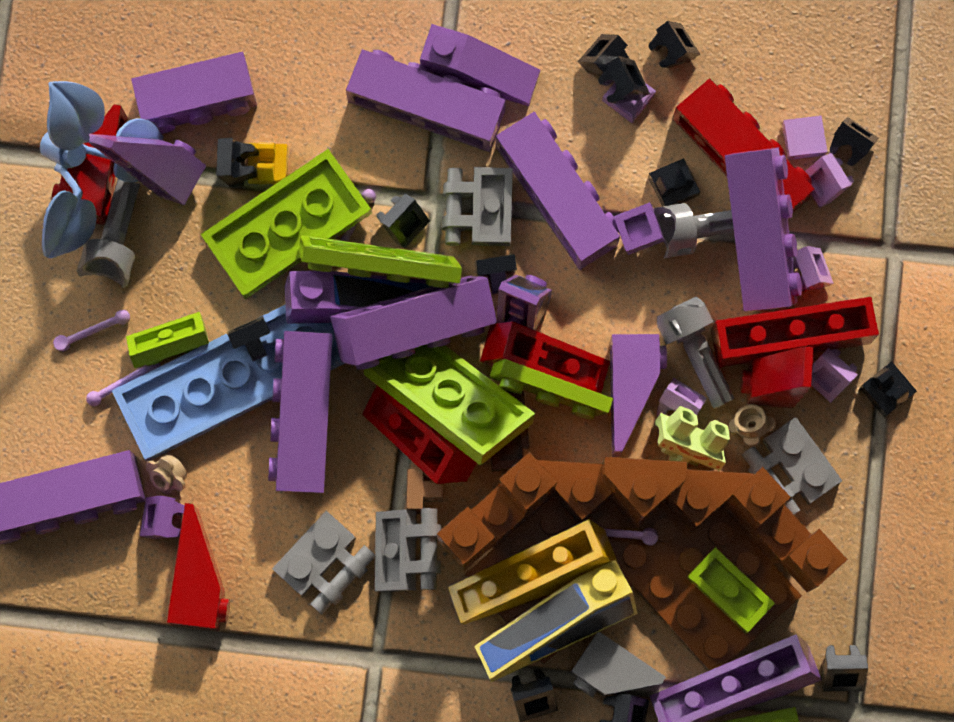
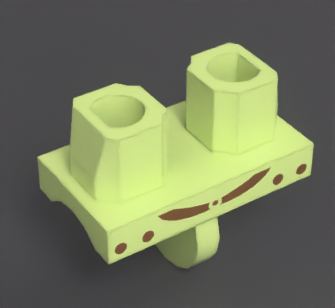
M682 406L671 416L660 413L655 420V426L659 428L657 442L658 447H661V452L670 456L669 461L687 462V464L689 463L694 466H698L700 463L718 471L722 469L726 463L724 449L730 440L729 429L726 424L714 420L708 424L705 430L697 428V415L692 410Z

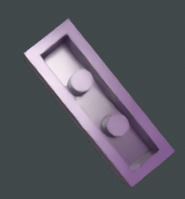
M243 51L131 78L140 118L152 122L161 134L173 131L177 125L186 123L201 125L208 123L214 116L228 114L229 116L242 115L247 113L251 107L257 106Z

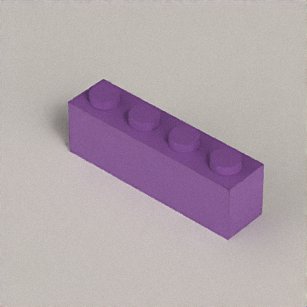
M361 50L346 88L348 103L490 152L505 113L506 99L500 98L501 95L498 92L486 87H480L477 90L466 86L463 80L452 75L440 77L429 73L428 68L415 62H409L408 65L395 61L393 56L381 50H373V52Z
M532 112L497 134L495 147L509 168H513V174L573 262L581 270L618 246L620 239L619 230L612 213H604L598 205L597 201L600 198L593 185L588 180L583 183L576 173L578 165L568 150L562 152L554 141L557 139V135L551 124L546 119L541 121L536 113Z
M779 148L725 155L744 311L790 307L798 302L797 296L802 294V283L800 274L794 273L792 257L797 256V242L795 235L789 234L787 218H792L793 209L790 195L784 194L783 179L788 177L786 157L784 155L780 156Z
M472 275L461 278L460 283L449 282L448 288L432 286L330 316L341 362L355 365L357 369L375 367L380 364V358L392 355L394 359L415 354L414 348L427 344L428 348L444 346L450 343L449 337L461 334L462 337L476 336L485 332V326L497 323L488 278Z
M284 331V339H276L275 362L282 363V379L274 378L272 402H280L279 418L271 419L270 442H278L277 458L269 457L268 481H276V491L324 493L332 333Z
M128 450L0 483V544L18 541L21 539L20 533L35 530L36 534L54 532L60 529L59 523L74 520L75 524L89 523L99 519L98 513L113 510L114 514H124L136 510V504L146 500L136 456Z

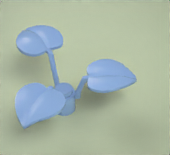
M68 81L48 83L50 98L47 114L48 132L42 137L40 142V152L43 157L56 163L54 170L63 176L73 190V193L69 191L58 192L47 207L42 229L43 255L47 258H54L80 248L89 240L96 225L97 218L94 204L89 200L81 199L83 191L67 171V168L79 166L84 161L86 154L109 159L96 148L83 144L88 143L90 140L89 134L96 132L103 124L105 109L101 97L94 90L84 85ZM141 118L129 120L116 134V136L159 139L162 141L164 138L152 122ZM114 163L113 172L117 179L129 183L138 182L133 176Z

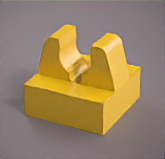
M249 143L259 150V156L248 157V166L257 168L258 173L256 178L248 180L249 184L275 185L287 177L289 150L287 144Z

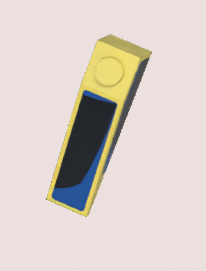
M616 560L577 577L474 646L490 681L493 682L638 614L633 592Z

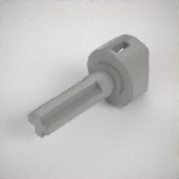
M117 179L101 239L87 240L83 246L81 259L77 267V273L80 277L99 275L116 281L122 288L128 285L133 262L135 261V254L124 246L139 191V183H129Z
M686 203L654 208L667 248L664 258L693 254L696 250L697 238L734 232L731 210L693 216L690 207Z
M694 297L657 316V327L666 345L674 341L677 343L683 342V347L713 408L733 400L734 396L706 338L701 334V332L706 330L705 326L714 321L705 303L698 297Z

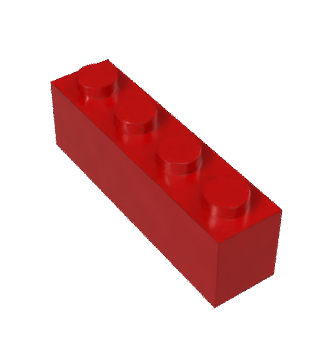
M710 78L675 108L672 119L726 177L725 155L779 148L780 156L784 155L786 157L784 149L778 142L773 139L768 140L759 131L760 126L757 120L746 111L742 113L733 103L734 98L729 90L721 84L716 85ZM786 159L788 177L783 179L784 194L790 195L794 213L809 200L814 188L811 185L812 180L809 175L800 167L794 168Z
M872 297L716 320L711 329L715 357L719 367L751 363L756 358L805 346L813 347V353L824 352L828 348L833 350L869 345L879 335Z

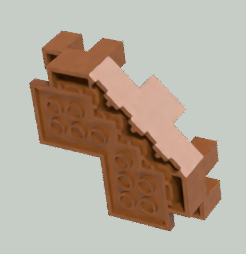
M529 452L499 478L498 487L474 508L470 509L467 506L437 533L438 542L464 571L491 547L493 548L465 573V577L468 578L588 519L607 529L643 532L646 528H654L657 531L658 540L653 545H646L640 539L608 537L630 588L633 587L707 671L729 663L802 596L775 565L780 563L808 593L822 584L848 560L820 528L811 534L784 505L791 497L764 467L755 474L687 469V462L605 457L602 464L536 460ZM715 547L775 603L748 633L742 631L687 579L690 573ZM552 594L498 612V614L508 624ZM557 651V652H555V653H553V654H551V655H549V656H547V657H544V658L540 659L539 661H540L543 665H545V664H546L552 657H554L559 651Z

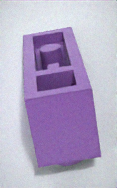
M431 24L420 57V64L428 68L429 73L444 77V75L458 77L465 82L466 86L477 90L480 87L490 88L501 95L500 98L526 106L530 105L540 74V69L470 35Z
M89 134L90 140L88 143L160 198L185 205L206 167L204 163L194 156L196 150L180 140H176L172 144L159 139Z
M612 334L611 336L612 457L621 456L659 377L660 369L667 368L666 346H660L659 334Z

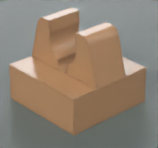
M407 469V510H414L416 514H421L424 502L444 501L443 484L425 481V475L421 469Z

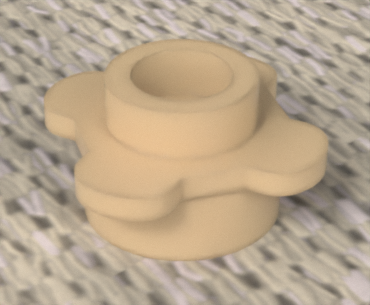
M750 404L737 411L735 418L729 422L728 427L732 434H738L744 439L745 445L754 447L760 443V438L775 429L776 422L773 417H766L764 410L758 405ZM750 424H756L753 428L749 427Z
M165 455L158 462L150 460L146 463V470L150 474L152 484L162 493L168 495L172 490L176 489L180 492L185 488L186 470L177 458Z

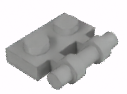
M474 167V182H462L463 170L461 168H449L447 170V182L443 184V196L447 198L446 215L442 217V230L445 231L446 245H460L461 231L472 230V245H511L513 168ZM473 197V215H461L462 198Z
M797 417L763 439L762 442L770 451L768 456L763 458L755 446L742 454L750 466L748 469L750 473L755 474L764 467L791 498L784 505L794 515L800 511L792 499L794 495L800 493L809 505L842 482V479ZM777 464L780 465L791 480V483L785 487L771 470Z
M404 509L376 512L375 591H416V574H421V590H437V574L441 573V561H437V533L441 530V525L437 524V509H421V524H416V511ZM421 538V560L416 561V539Z
M326 510L272 569L302 597L312 586H315L321 593L310 604L322 615L332 603L336 605L343 598L341 593L356 577L360 579L368 571L365 567L375 557V554L364 545L355 556H352L346 549L356 537ZM338 559L345 567L328 583L322 575Z

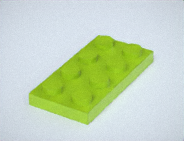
M327 149L200 235L244 299H247L302 261L299 253L301 235L334 240L371 215L372 210L330 150Z
M301 235L299 253L302 262H307L308 268L312 270L331 272L332 266L348 268V274L359 277H371V272H380L387 274L386 279L404 283L410 282L411 277L426 279V285L440 288H448L449 282L460 283L462 267L454 256Z
M427 344L414 348L415 354L394 359L392 355L380 358L379 365L364 369V375L479 465L486 462L533 424L535 416L533 411L445 345L428 348Z

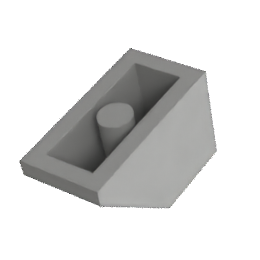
M601 632L596 633L570 672L576 678L573 685L592 698L596 692L606 696L658 686L666 678Z

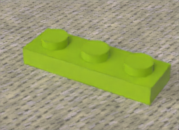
M507 359L495 362L489 377L500 381L499 387L506 391L522 394L523 390L536 394L535 400L542 404L558 407V404L561 403L572 407V414L593 420L594 416L608 414L613 398Z

